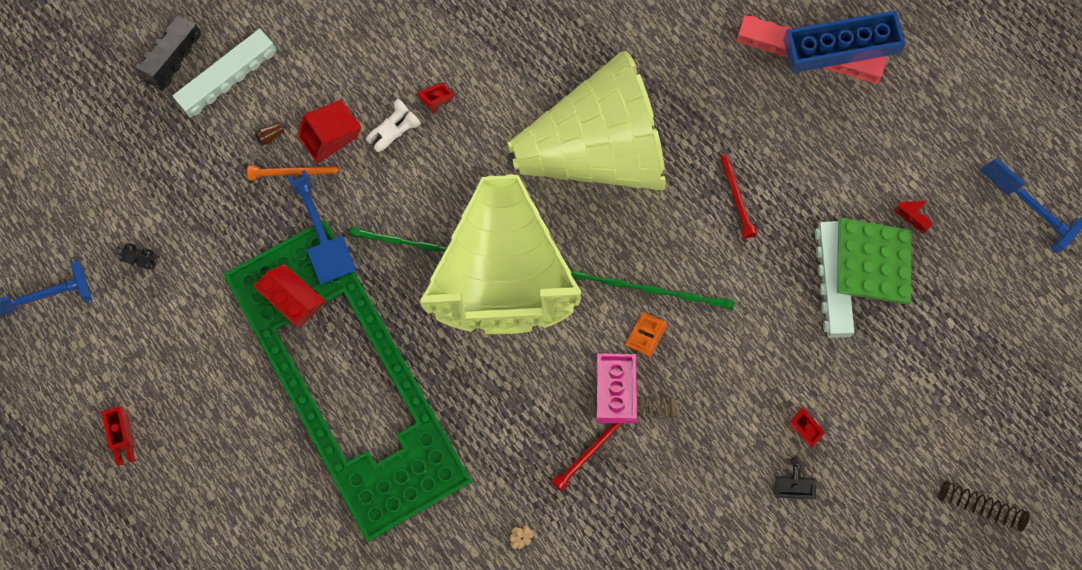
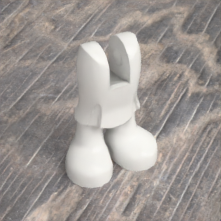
M400 99L394 102L395 111L388 119L385 118L384 122L372 130L366 137V141L372 144L382 136L374 146L378 153L386 149L408 129L417 128L421 125L419 119L411 111L409 112ZM405 117V119L398 126L395 125L397 122H399L401 119Z

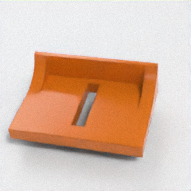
M642 312L625 346L651 358L668 326L666 321ZM639 330L651 334L654 337L651 338L644 334L639 333Z

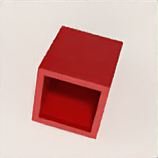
M338 100L304 114L297 137L318 164L358 138L361 126L359 121L350 113L348 106L342 100Z

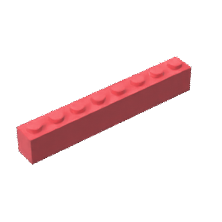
M745 15L737 42L788 57L783 39L786 30L793 28L779 26L772 21L766 22L759 20L755 16ZM887 57L823 68L878 84L882 77Z

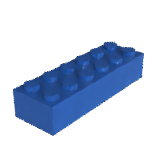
M896 10L788 29L783 39L792 73L901 54L906 44Z

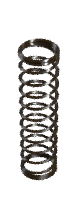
M947 480L942 484L938 496L939 501H943L946 498L949 487L953 484V492L949 499V504H951L956 490L960 487L961 493L956 507H959L963 494L968 490V499L964 510L967 509L972 495L976 493V502L972 508V513L975 512L979 499L984 496V504L980 510V516L984 512L986 503L991 499L992 506L987 519H990L993 507L999 502L1000 507L995 522L998 521L1002 508L1007 505V513L1004 517L1003 525L1007 522L1009 512L1015 508V516L1010 527H1014L1018 513L1023 511L1018 521L1017 529L1020 532L1025 530L1030 517L1028 511L1021 509L1017 512L1015 506L1009 509L1007 503L1001 506L1000 500L994 503L992 497L986 500L984 494L978 497L976 491L970 495L968 488L964 491L961 485L955 488L954 483H950Z

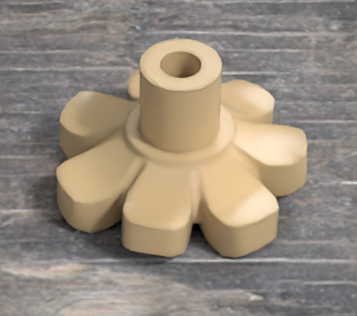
M523 526L522 529L515 527L509 538L512 542L510 545L514 549H521L524 547V543L526 545L530 544V538L534 536V533L528 526Z

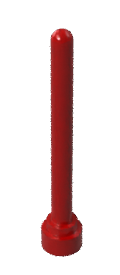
M723 154L721 161L743 224L741 230L743 239L755 237L758 234L756 226H753L749 221L729 158L726 154Z
M612 423L563 474L556 475L551 482L563 492L568 486L569 479L623 423Z

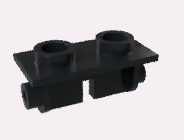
M131 243L117 246V249L122 250L117 255L120 261L134 265L135 260L138 259L136 266L147 270L154 269L156 266L154 259L160 257L154 254L153 250H140Z

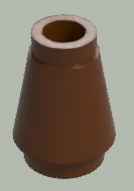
M280 123L258 129L255 135L262 146L265 144L269 145L284 133V129Z

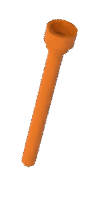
M251 165L247 167V175L250 181L257 180L261 176L303 175L302 171L304 170L308 175L336 174L339 170L336 166L260 169L256 165Z

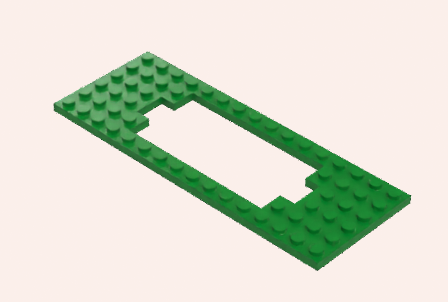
M325 219L320 221L329 241L335 239ZM313 225L224 273V276L366 541L370 542L473 482L355 272L325 284H320L307 249L320 245V240ZM285 264L326 301L324 304L343 294L346 295L416 421V424L396 434L403 449L377 464L369 451L347 462L277 330L291 322L254 288V285L267 272Z

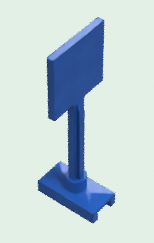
M995 158L980 169L984 175L1006 194L1009 195L1015 192L1019 198L1055 228L1060 237L1051 249L1056 253L1060 249L1064 250L1082 229V217L1074 220L1069 227L1064 222H1060L1031 195L1021 189L1026 183L998 158Z
M304 170L302 171L303 177L296 180H293L291 176L287 178L296 194L299 193L300 197L303 198L320 240V245L307 249V252L322 285L357 270L343 236L330 241L327 239L310 197V189L313 188L307 172Z
M79 261L71 263L74 278L67 280L65 283L18 297L15 300H11L8 296L0 298V316L18 311L17 305H24L68 290L78 289L85 303L92 301L82 265L80 266Z

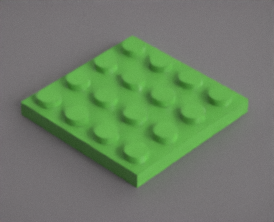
M846 218L839 219L837 293L901 304L911 303V230Z

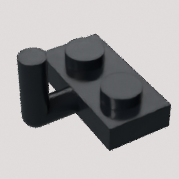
M792 457L790 462L793 466L792 477L776 476L775 498L816 499L817 479L801 477V464L797 457Z

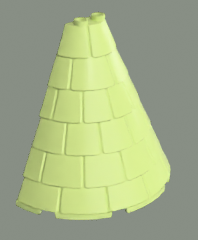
M627 51L619 52L568 96L566 95L553 108L546 111L531 126L526 127L510 142H507L510 153L513 152L515 156L512 159L515 170L519 169V173L522 175L545 176L589 183L597 182L634 188L642 187L661 191L665 190L666 187L665 176H661L665 167L659 134L656 128L652 129V126H654V115L642 78L640 74L637 75L636 64Z
M513 174L482 177L461 216L462 219L451 237L450 244L430 279L429 286L420 300L422 307L428 314L432 312L436 314V320L443 324L469 332L479 328L483 329L485 334L532 331V326L539 325L546 328L564 320L573 313L574 306L579 305L581 290L552 240L550 232L529 197L523 182L518 175Z

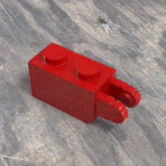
M121 406L101 411L109 449L114 453L116 464L118 466L123 465L121 451L125 450L128 461L130 463L134 462L133 448H135L128 411Z

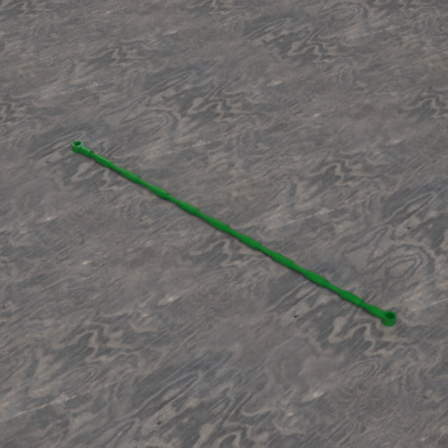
M350 227L348 234L355 238L362 237L372 240L374 238L382 242L411 245L434 252H445L447 249L438 244L404 240L402 237L386 234L378 235L357 227ZM570 270L574 279L584 281L587 279L615 287L643 290L642 292L670 295L698 303L699 301L706 302L709 305L719 306L728 310H733L735 301L731 299L705 298L697 294L682 291L679 293L664 290L661 287L627 283L625 280L609 277L601 278Z

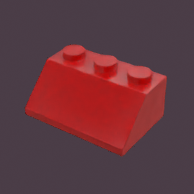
M285 264L267 272L254 285V288L298 329L326 302Z

